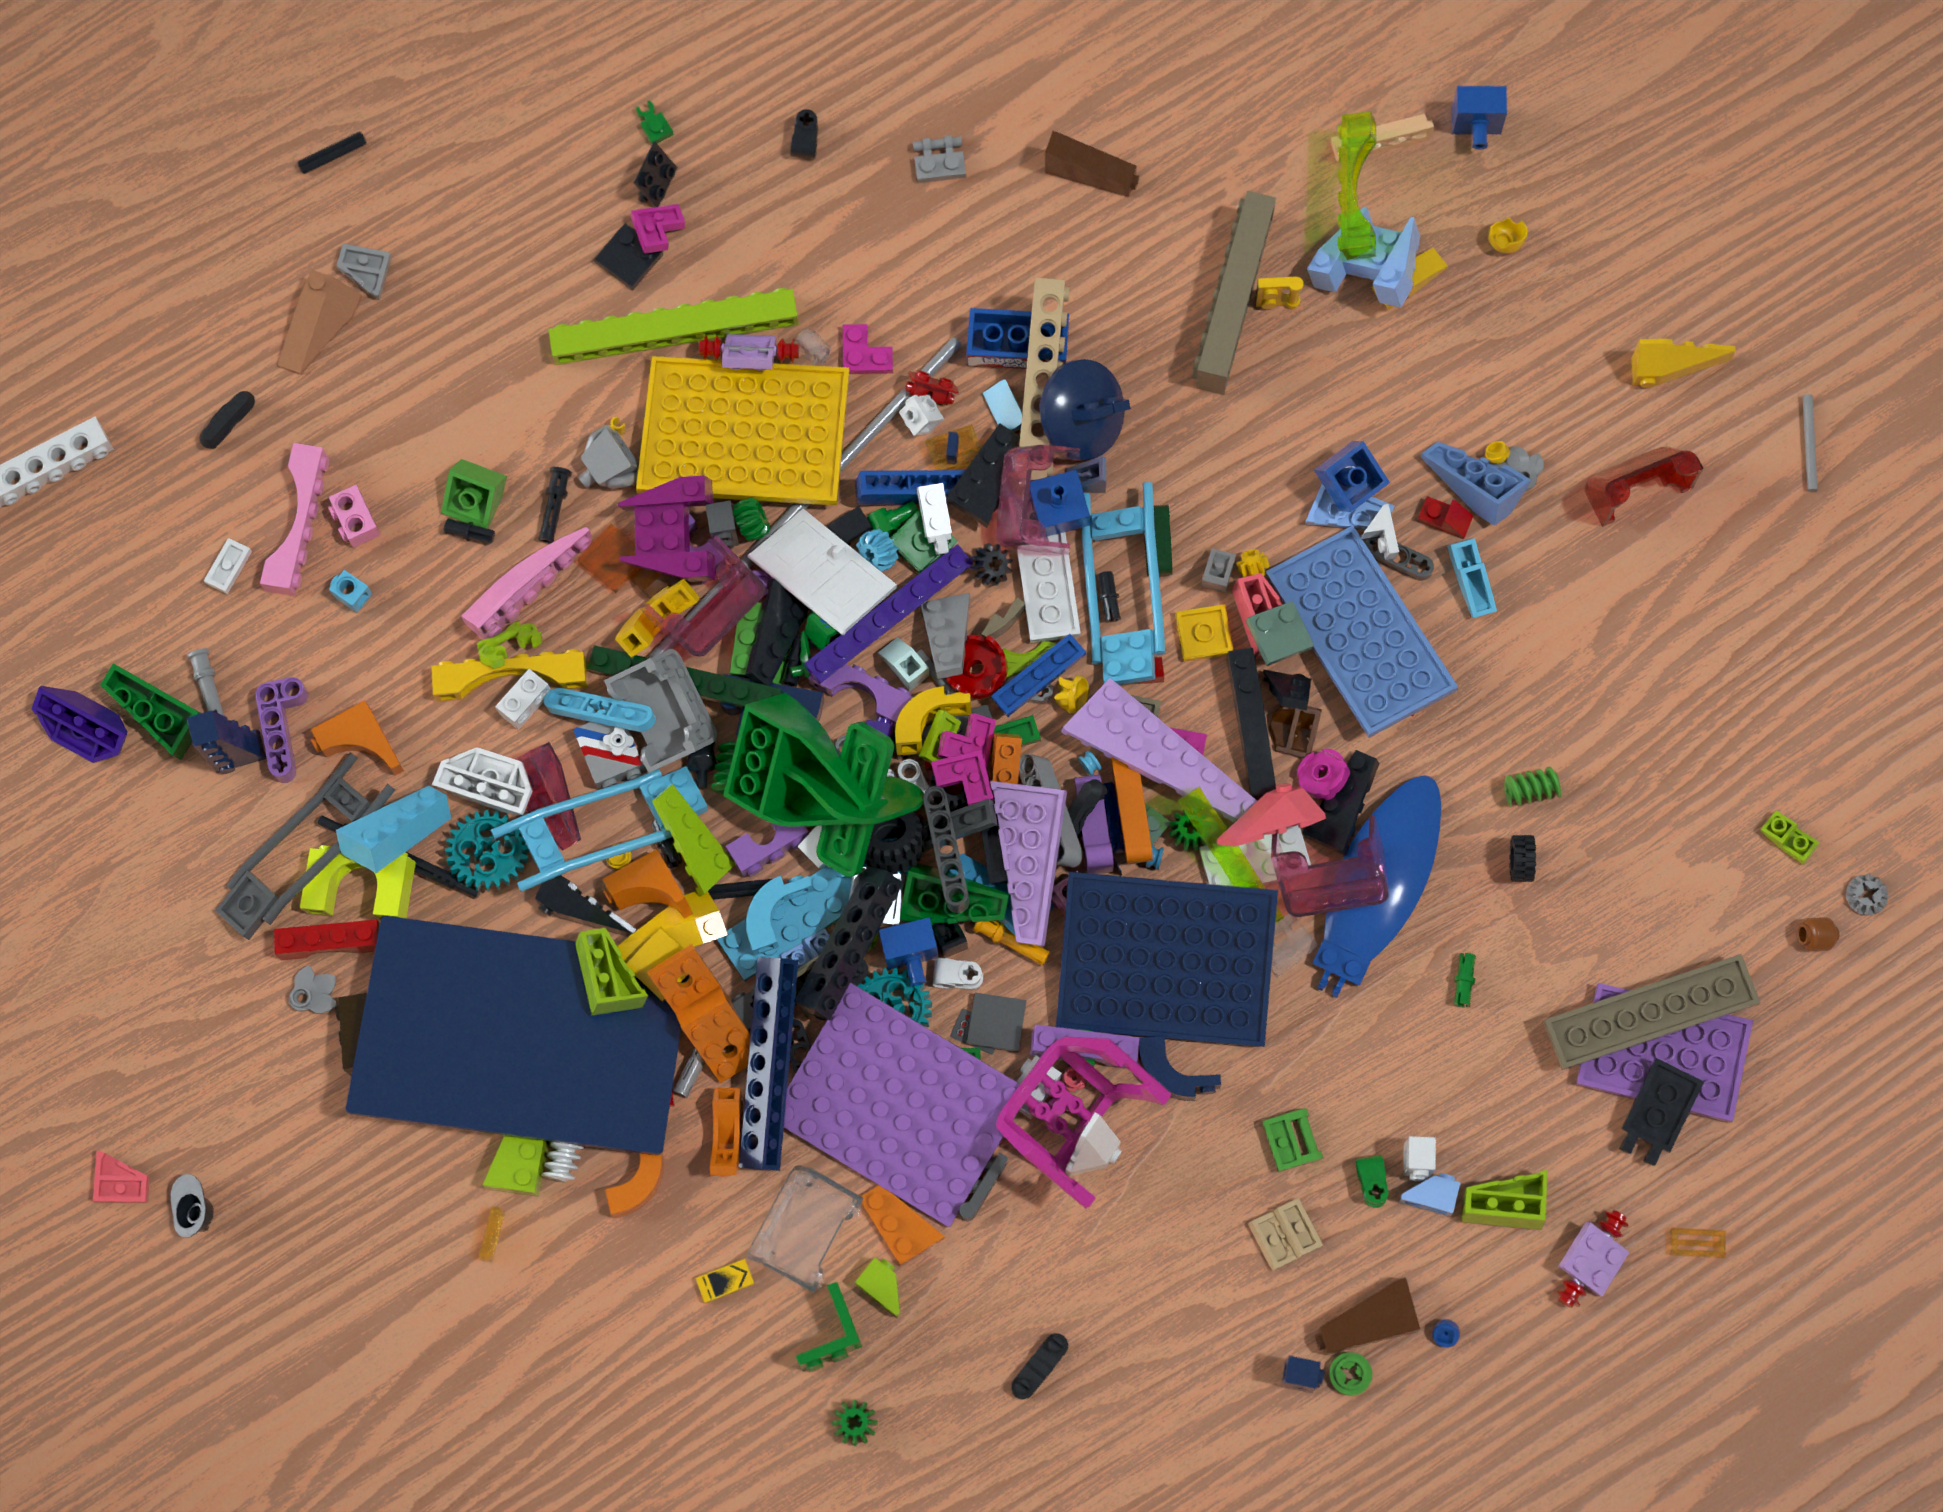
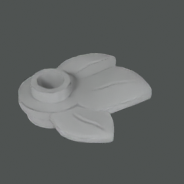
M1518 446L1510 448L1507 462L1493 464L1501 468L1503 465L1512 467L1528 477L1531 481L1526 491L1531 490L1536 485L1537 475L1544 468V462L1540 454L1529 457L1527 452Z
M309 965L302 968L296 974L295 988L289 994L290 1005L297 1011H307L310 1009L317 1014L331 1011L337 1006L336 1001L329 996L335 988L336 977L331 974L315 976ZM301 995L307 996V1000L304 1003H299L298 1001Z

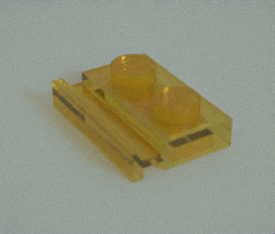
M972 424L950 431L959 434L956 464H947L946 453L949 432L925 440L935 470H955L971 464L981 450Z

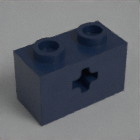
M1288 1356L1285 1360L1281 1387L1313 1393L1322 1386L1325 1370L1320 1369L1321 1362Z

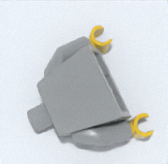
M613 417L610 421V426L605 425L589 436L585 452L581 456V460L587 469L579 475V480L587 488L594 482L611 489L637 485L639 463L620 436L624 434L626 425L615 426L620 423L619 417Z

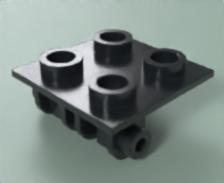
M653 141L634 184L640 190L638 192L639 201L642 203L650 201L654 207H659L678 167L655 141Z

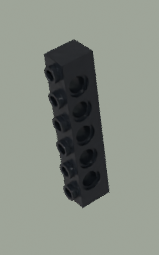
M867 866L794 1002L810 1014L831 1020L904 884L888 871Z

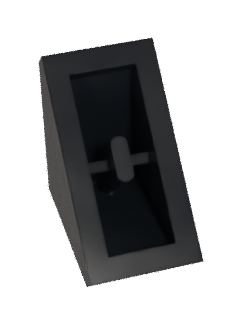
M948 922L934 923L932 925L934 937L944 958L968 949L967 939L958 922L948 924Z

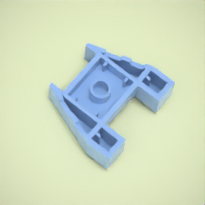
M1363 207L1315 254L1307 268L1314 288L1336 293L1346 274L1375 280L1373 287L1379 303L1401 308L1412 289V276L1416 267V251H1418L1420 234L1415 218L1410 217L1402 232L1373 226L1368 208Z

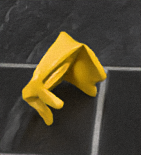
M1076 675L1074 680L1071 681L1059 677L1058 688L1060 692L1054 696L1055 702L1068 713L1076 714L1088 701L1089 684L1086 678L1081 675Z

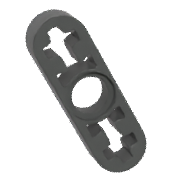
M1380 536L1367 538L1365 544L1376 561L1419 581L1427 580L1432 575L1434 563L1428 556L1397 542L1399 551L1403 552L1406 556V561L1396 563L1393 559L1385 560L1384 553H1380L1379 549L1376 552L1372 550L1371 544L1374 545L1378 542ZM1411 557H1413V564H1411V567L1408 568L1407 566L1410 562ZM1422 563L1426 564V570L1419 573L1417 566H1420Z

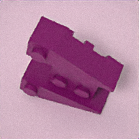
M705 475L679 477L619 502L618 507L626 512L634 511L636 547V556H622L620 561L630 566L685 579L690 582L715 580V555L708 551L690 552L689 507L713 504L712 480Z

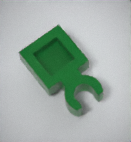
M649 100L647 101L649 111L642 112L638 106L636 107L638 117L644 120L640 125L650 143L653 144V141L658 144L673 136L674 133L662 112L655 115L654 104Z

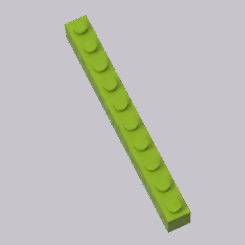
M779 288L774 290V292H754L749 296L740 298L738 296H730L725 300H706L697 305L681 304L676 308L667 310L665 308H657L652 312H633L624 317L608 316L603 320L594 322L592 320H584L575 325L559 324L548 330L555 365H562L695 343L704 340L705 335H707L708 340H713L716 336L726 338L727 334L744 335L798 326L799 321L793 289Z

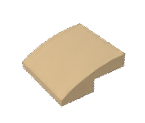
M1299 1198L1248 1223L1272 1271L1323 1246Z

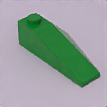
M917 863L916 866L911 867L908 871L900 920L913 922L930 917L931 925L946 922L952 924L960 921L1004 920L1009 894L965 878L970 904L964 912L954 913L947 907L939 869ZM948 871L945 874V876L948 878H954L957 876L956 874H953ZM955 894L950 900L958 903L963 900L964 896Z

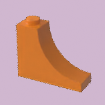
M365 700L310 729L314 735V738L310 739L317 752L322 751L326 757L345 751H360L382 760L388 765L394 775L404 771Z
M657 849L603 878L607 887L603 892L609 903L615 902L619 910L640 903L654 902L673 907L684 919L693 914L686 898Z

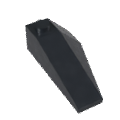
M562 875L541 883L535 897L539 904L538 909L549 917L554 914L564 920L597 929L606 928L608 932L627 937L637 931V929L612 911H604L603 906L593 897L587 895L583 897L582 892L577 888L578 886Z

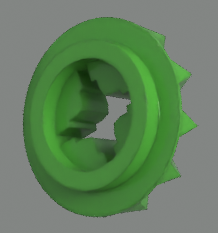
M1347 1352L1335 1358L1331 1364L1329 1376L1332 1385L1339 1393L1354 1396L1363 1393L1369 1387L1372 1381V1368L1368 1360L1362 1355ZM1357 1364L1355 1374L1361 1381L1352 1378L1345 1384L1346 1374L1340 1368L1349 1370Z

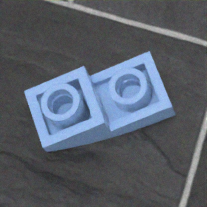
M824 928L804 939L800 945L781 954L779 958L798 960L799 968L820 955L830 935Z

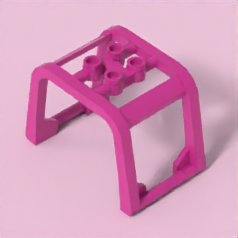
M1063 1037L1053 1043L1043 1053L1005 1104L996 1122L997 1129L1026 1159L1087 1209L1096 1197L1080 1183L1069 1178L1065 1174V1169L1076 1150L1075 1147L1082 1132L1094 1113L1096 1112L1102 1117L1110 1105L1120 1098L1145 1100L1165 1105L1171 1097V1093L1111 1039ZM1077 1052L1099 1055L1114 1066L1122 1067L1124 1065L1144 1084L1118 1083L1114 1085ZM1059 1057L1102 1093L1089 1110L1083 1106V1101L1080 1097L1072 1095L1066 1090L1063 1082L1052 1079L1046 1074ZM1040 1082L1044 1085V1091L1048 1095L1055 1097L1048 1104L1036 1100L1031 1095ZM1024 1103L1028 1106V1111L1032 1116L1042 1119L1046 1122V1127L1051 1132L1061 1134L1066 1139V1142L1055 1157L1013 1121V1118ZM1065 1109L1071 1113H1076L1082 1118L1074 1131L1068 1127L1067 1121L1064 1118L1059 1117V1115L1064 1113Z

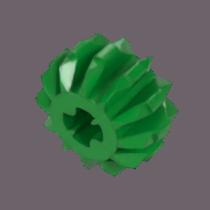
M752 497L745 498L733 506L735 521L746 540H758L769 533L770 524L768 517L758 500Z
M1184 808L1183 816L1176 812L1174 814L1176 821H1170L1169 827L1174 829L1169 832V836L1176 838L1174 841L1175 846H1179L1183 842L1184 851L1188 850L1189 845H1192L1194 851H1198V843L1206 846V838H1211L1212 832L1208 830L1212 827V822L1205 821L1207 818L1206 813L1198 816V808H1194L1192 814H1189V810ZM1189 825L1194 826L1193 834L1187 833Z
M852 1400V1409H849L845 1402L842 1403V1407L846 1412L843 1414L835 1410L834 1414L841 1418V1420L832 1421V1426L842 1427L835 1431V1436L838 1437L846 1433L842 1443L847 1444L850 1437H852L854 1447L858 1445L857 1437H861L864 1444L868 1443V1439L864 1434L867 1432L874 1436L875 1431L868 1427L878 1425L877 1420H868V1418L875 1414V1411L872 1409L864 1413L868 1405L866 1402H863L860 1409H857V1400ZM857 1416L860 1417L861 1427H855L853 1430L849 1429L848 1427L851 1425L848 1423V1420L850 1418L855 1419Z

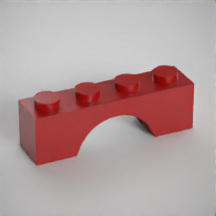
M376 919L274 929L275 955L282 961L303 959L316 953L330 951L375 952L380 922Z

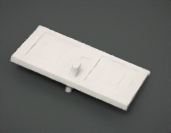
M805 509L799 511L760 546L748 554L750 560L777 580L785 589L841 635H845L850 628L897 588V584Z

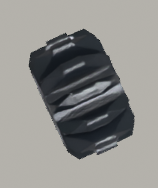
M990 543L984 544L983 548H977L975 550L977 556H971L970 558L975 563L974 566L970 567V570L977 571L974 579L979 580L982 578V585H989L990 583L992 586H997L999 581L1005 582L1007 580L1006 574L1013 571L1007 566L1013 561L1010 558L1006 559L1009 551L1006 549L1001 551V545L995 544L992 547ZM989 562H993L994 567L990 568Z

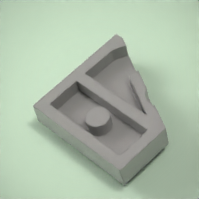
M343 244L337 268L376 299H380L392 256L390 252Z

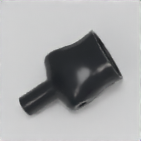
M715 742L688 756V770L697 773L698 789L707 788V772L715 770V764H717Z

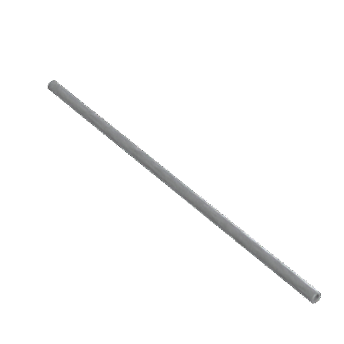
M952 337L921 371L929 373L932 377L961 347V343ZM905 387L842 452L840 473L905 406L906 400L913 396L909 395L908 391H905ZM794 503L770 528L769 533L758 540L653 650L648 658L673 649L754 564L748 558V554L810 504Z

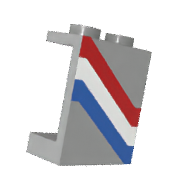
M589 722L573 729L598 790L618 784L617 782L624 779H635L641 776V772L646 771L634 743L621 755L616 756L612 753L610 746L605 745L603 742V737L611 734L615 727ZM625 729V733L631 736L629 730Z

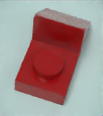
M1427 496L1417 521L1464 539L1473 515L1456 500L1452 499L1449 505Z

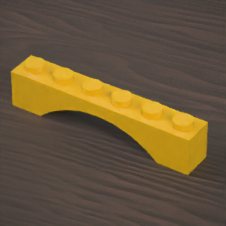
M576 649L566 650L563 654L542 652L539 656L531 657L527 654H518L514 658L504 659L505 665L496 669L481 663L478 659H466L463 663L453 664L451 661H442L438 665L431 666L433 696L437 702L462 700L471 691L486 682L507 676H523L528 669L532 670L541 679L553 683L559 688L569 690L588 688L587 660L584 652Z

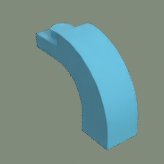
M780 875L766 883L756 893L749 906L746 919L747 935L755 956L779 947L772 927L774 914L786 901L814 891L809 876L804 878L802 875L793 877L788 880V884L784 885Z

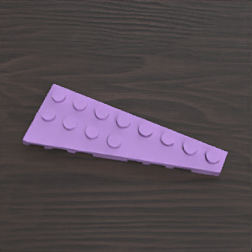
M1111 678L1105 682L1061 730L1064 735L1069 734L1082 741L1081 744L1087 747L1090 745L1104 752V755L1111 759L1113 757L1129 765L1128 768L1159 784L1164 783L1182 796L1185 794L1199 801L1198 804L1201 806H1208L1222 813L1223 817L1234 823L1257 802L1249 793Z

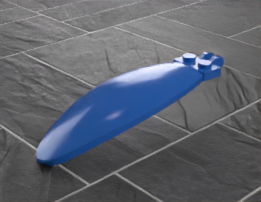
M1419 776L1400 786L1373 812L1351 842L1347 855H1344L1333 882L1326 912L1324 940L1312 963L1325 969L1317 989L1323 991L1331 973L1340 976L1338 983L1332 991V996L1336 998L1345 980L1360 986L1371 963L1370 961L1379 955L1394 939L1415 909L1432 870L1440 832L1441 797L1439 788L1433 778Z

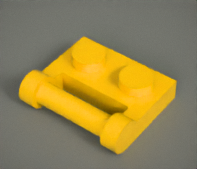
M1299 277L1258 278L1255 295L1256 307L1272 309L1276 306L1286 305L1289 309H1297L1300 305L1299 292L1303 289V280ZM1283 289H1289L1290 292L1283 293Z

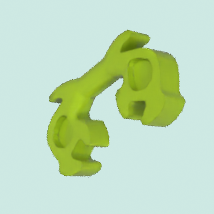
M515 621L503 632L477 643L480 661L485 665L491 666L492 669L500 668L505 665L504 658H507L506 649L500 644L509 639L517 638V644L521 648H526L525 644L532 643V647L535 648L542 643V634L532 623L520 625V621Z

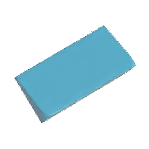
M1006 379L983 392V396L997 425L1001 423L1013 432L1020 430L1022 412Z

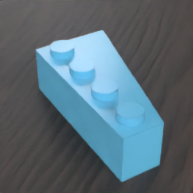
M427 786L337 829L336 834L341 854L375 873L379 872L451 819L447 795L431 786Z

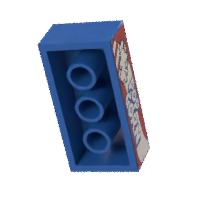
M970 308L967 366L1027 369L1032 311ZM1068 313L1066 327H1061L1060 337H1065L1064 352H1059L1058 362H1063V364L1067 362ZM1046 324L1041 328V334L1045 337H1051L1055 333V327L1051 324ZM1043 349L1038 357L1042 362H1049L1053 358V353L1049 349Z

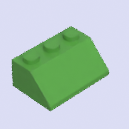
M740 602L730 675L750 679L745 674L752 645L756 644L757 624L761 622L763 610H761L762 603ZM785 658L772 683L783 685L781 682L785 672Z

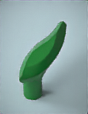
M804 631L801 634V665L790 667L791 677L805 675V677L809 678L811 675L803 666L811 659L809 644Z

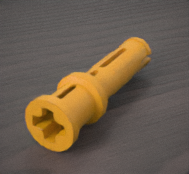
M996 920L976 922L973 932H980L991 938L993 943H1002L1041 966L1045 964L1049 957L1050 951L1038 945L1017 942L1016 936L1004 924Z

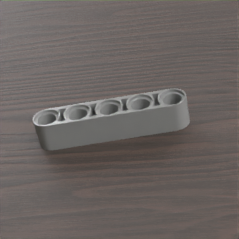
M1032 754L1022 755L1020 758L1019 775L1023 785L1060 790L1049 759ZM1065 804L1057 864L1076 867L1080 864L1083 854Z

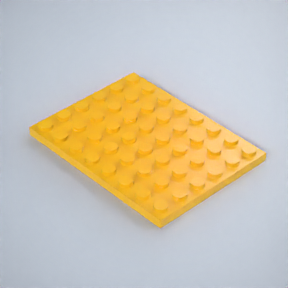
M652 356L636 485L637 494L679 477L705 475L712 480L713 498L743 500L752 497L758 501L837 505L850 374L849 368L773 363L772 369L762 371L755 370L754 368L734 370L729 367H722V360Z

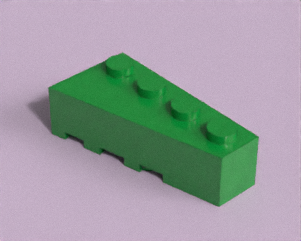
M113 663L100 686L125 708L172 756L182 760L192 743L187 717L201 714V712Z

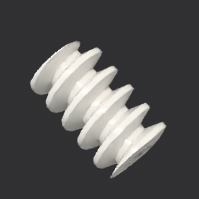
M551 1142L550 1146L556 1152H548L547 1157L553 1160V1162H545L544 1167L550 1170V1172H544L541 1176L566 1183V1180H575V1177L569 1173V1170L578 1169V1166L572 1163V1160L581 1159V1156L575 1153V1150L583 1149L584 1146Z

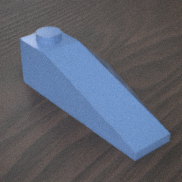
M1436 442L1421 453V458L1472 511L1494 526L1512 513L1531 481L1512 467L1503 465L1501 468L1489 463V459L1481 457L1478 460L1469 457L1465 451L1440 442Z

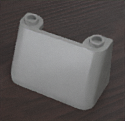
M669 649L604 680L608 694L617 701L626 699L628 702L647 705L656 716V721L652 728L641 732L647 746L642 748L640 758L648 773L716 741L717 732L681 656L676 650Z

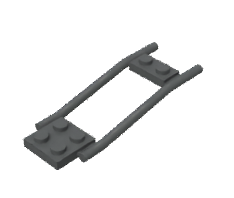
M350 752L319 792L262 845L227 883L226 886L231 891L215 911L246 939L250 940L264 921L271 925L284 907L341 851L337 841L280 897L250 872L325 799L354 822L381 809L395 791L392 786L387 784L371 803L348 782L342 779L358 759L353 753Z

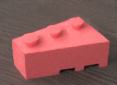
M1262 573L1237 579L1231 589L1251 648L1254 650L1255 659L1262 657L1246 624V620L1248 617L1282 605L1279 601L1280 597Z

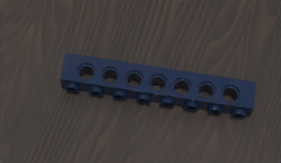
M758 957L739 1161L740 1168L780 1171L798 960Z

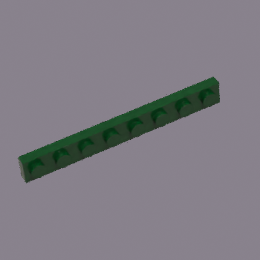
M594 645L586 669L589 672L612 677L649 658L639 655L630 657L626 652ZM686 667L700 697L703 699L745 708L746 704L784 693L779 688Z

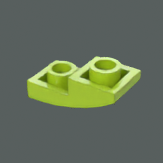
M1775 811L1761 828V832L1769 840L1803 865L1819 846V841L1798 829L1797 823L1778 811Z

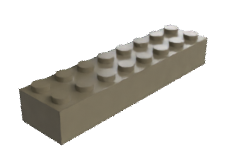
M1247 190L1245 199L1240 198L1237 217L1231 230L1230 243L1228 242L1225 252L1224 265L1221 266L1218 286L1214 291L1212 308L1209 310L1206 329L1202 334L1199 355L1196 356L1192 378L1196 379L1195 388L1221 395L1225 394L1271 227L1276 197Z

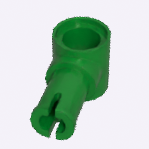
M911 501L895 510L890 509L887 511L886 508H880L872 512L867 519L872 526V530L880 528L882 532H888L890 538L898 531L897 528L900 527V524L909 520L918 509L915 503Z

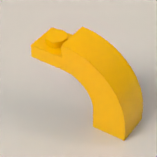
M685 579L671 587H665L628 619L620 629L615 640L630 657L635 656L650 646L654 637L664 625L697 603L700 597Z
M944 686L928 689L913 697L901 710L896 722L897 755L920 754L923 732L926 726L934 720L938 710H944L952 716L971 714L970 693L956 692L951 695H945Z

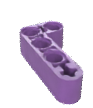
M295 677L263 683L256 690V701L268 768L271 774L282 783H288L296 776V765L285 709L300 706L308 698L306 687ZM292 688H300V691L297 695L289 696V692ZM275 693L271 701H264L267 694ZM272 717H279V721L275 725H269V720ZM276 741H284L283 746L281 748L273 749V745ZM279 759H281L286 766L283 768L284 772L282 773L279 772L280 770H282L281 762L279 761Z
M1100 775L1074 778L1076 796L1086 782L1092 779H1097L1101 782ZM1103 799L1098 801L1094 810L1087 816L1081 830L1086 872L1092 874L1113 872V854L1111 843L1109 842Z

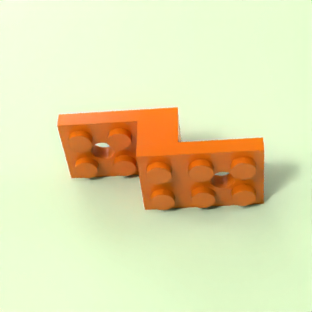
M693 944L647 971L651 980L676 1013L682 1030L720 1083L748 1067L751 1033L738 1016L730 997ZM681 975H690V979L687 982H677ZM727 1045H735V1049L732 1052H723Z

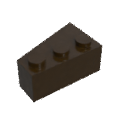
M367 993L338 997L339 1005L335 1006L336 1017L340 1021L339 1041L342 1048L343 1070L350 1076H352Z

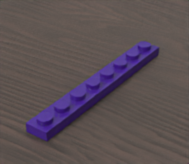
M957 544L948 553H945L858 621L845 635H840L803 666L820 685L974 563Z

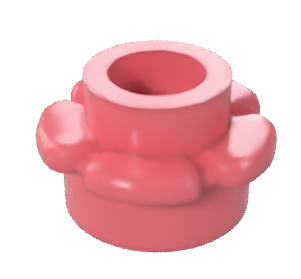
M1067 1067L1065 1073L1061 1076V1081L1069 1091L1083 1089L1087 1083V1080L1072 1067ZM1073 1076L1077 1077L1076 1081L1072 1080Z

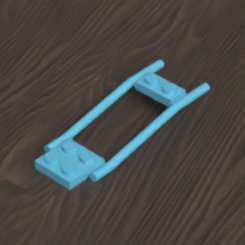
M1143 483L1144 507L1137 506L1092 514V516L1090 494L1084 493L1090 514V526L1082 527L1081 530L1092 664L1099 665L1103 663L1104 684L1109 678L1118 685L1155 680L1154 654H1165V636L1154 528L1153 483ZM1145 531L1154 630H1140L1102 636L1101 638L1092 540L1098 541L1140 534Z
M686 766L665 776H662L660 770L657 769L635 779L537 809L491 829V833L494 839L517 829L520 830L540 871L536 875L517 882L520 891L523 892L571 870L673 837L670 831H666L652 803V800L671 784L677 788L697 815L707 812L708 806ZM640 788L661 831L566 862L564 861L543 818Z

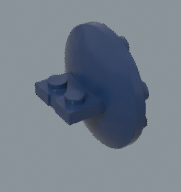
M1088 359L1072 360L1057 368L1049 377L1039 403L1044 435L1055 450L1063 456L1074 460H1091L1106 453L1116 442L1121 432L1125 411L1131 409L1129 399L1123 398L1120 385L1112 372L1101 363Z

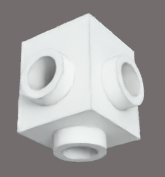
M914 395L906 400V405L899 411L905 425L914 436L930 434L944 420L930 395Z

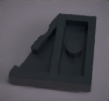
M1263 670L1262 681L1270 683L1269 690L1277 697V701L1281 706L1307 710L1312 678H1307L1302 674L1291 675Z

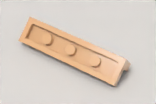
M1422 114L1332 137L1331 145L1337 163L1431 140L1434 125L1432 120L1427 121L1426 115Z

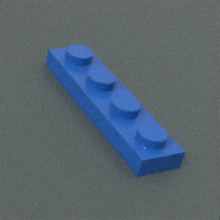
M1068 634L991 696L992 700L1009 717L1086 655V651L1071 634Z

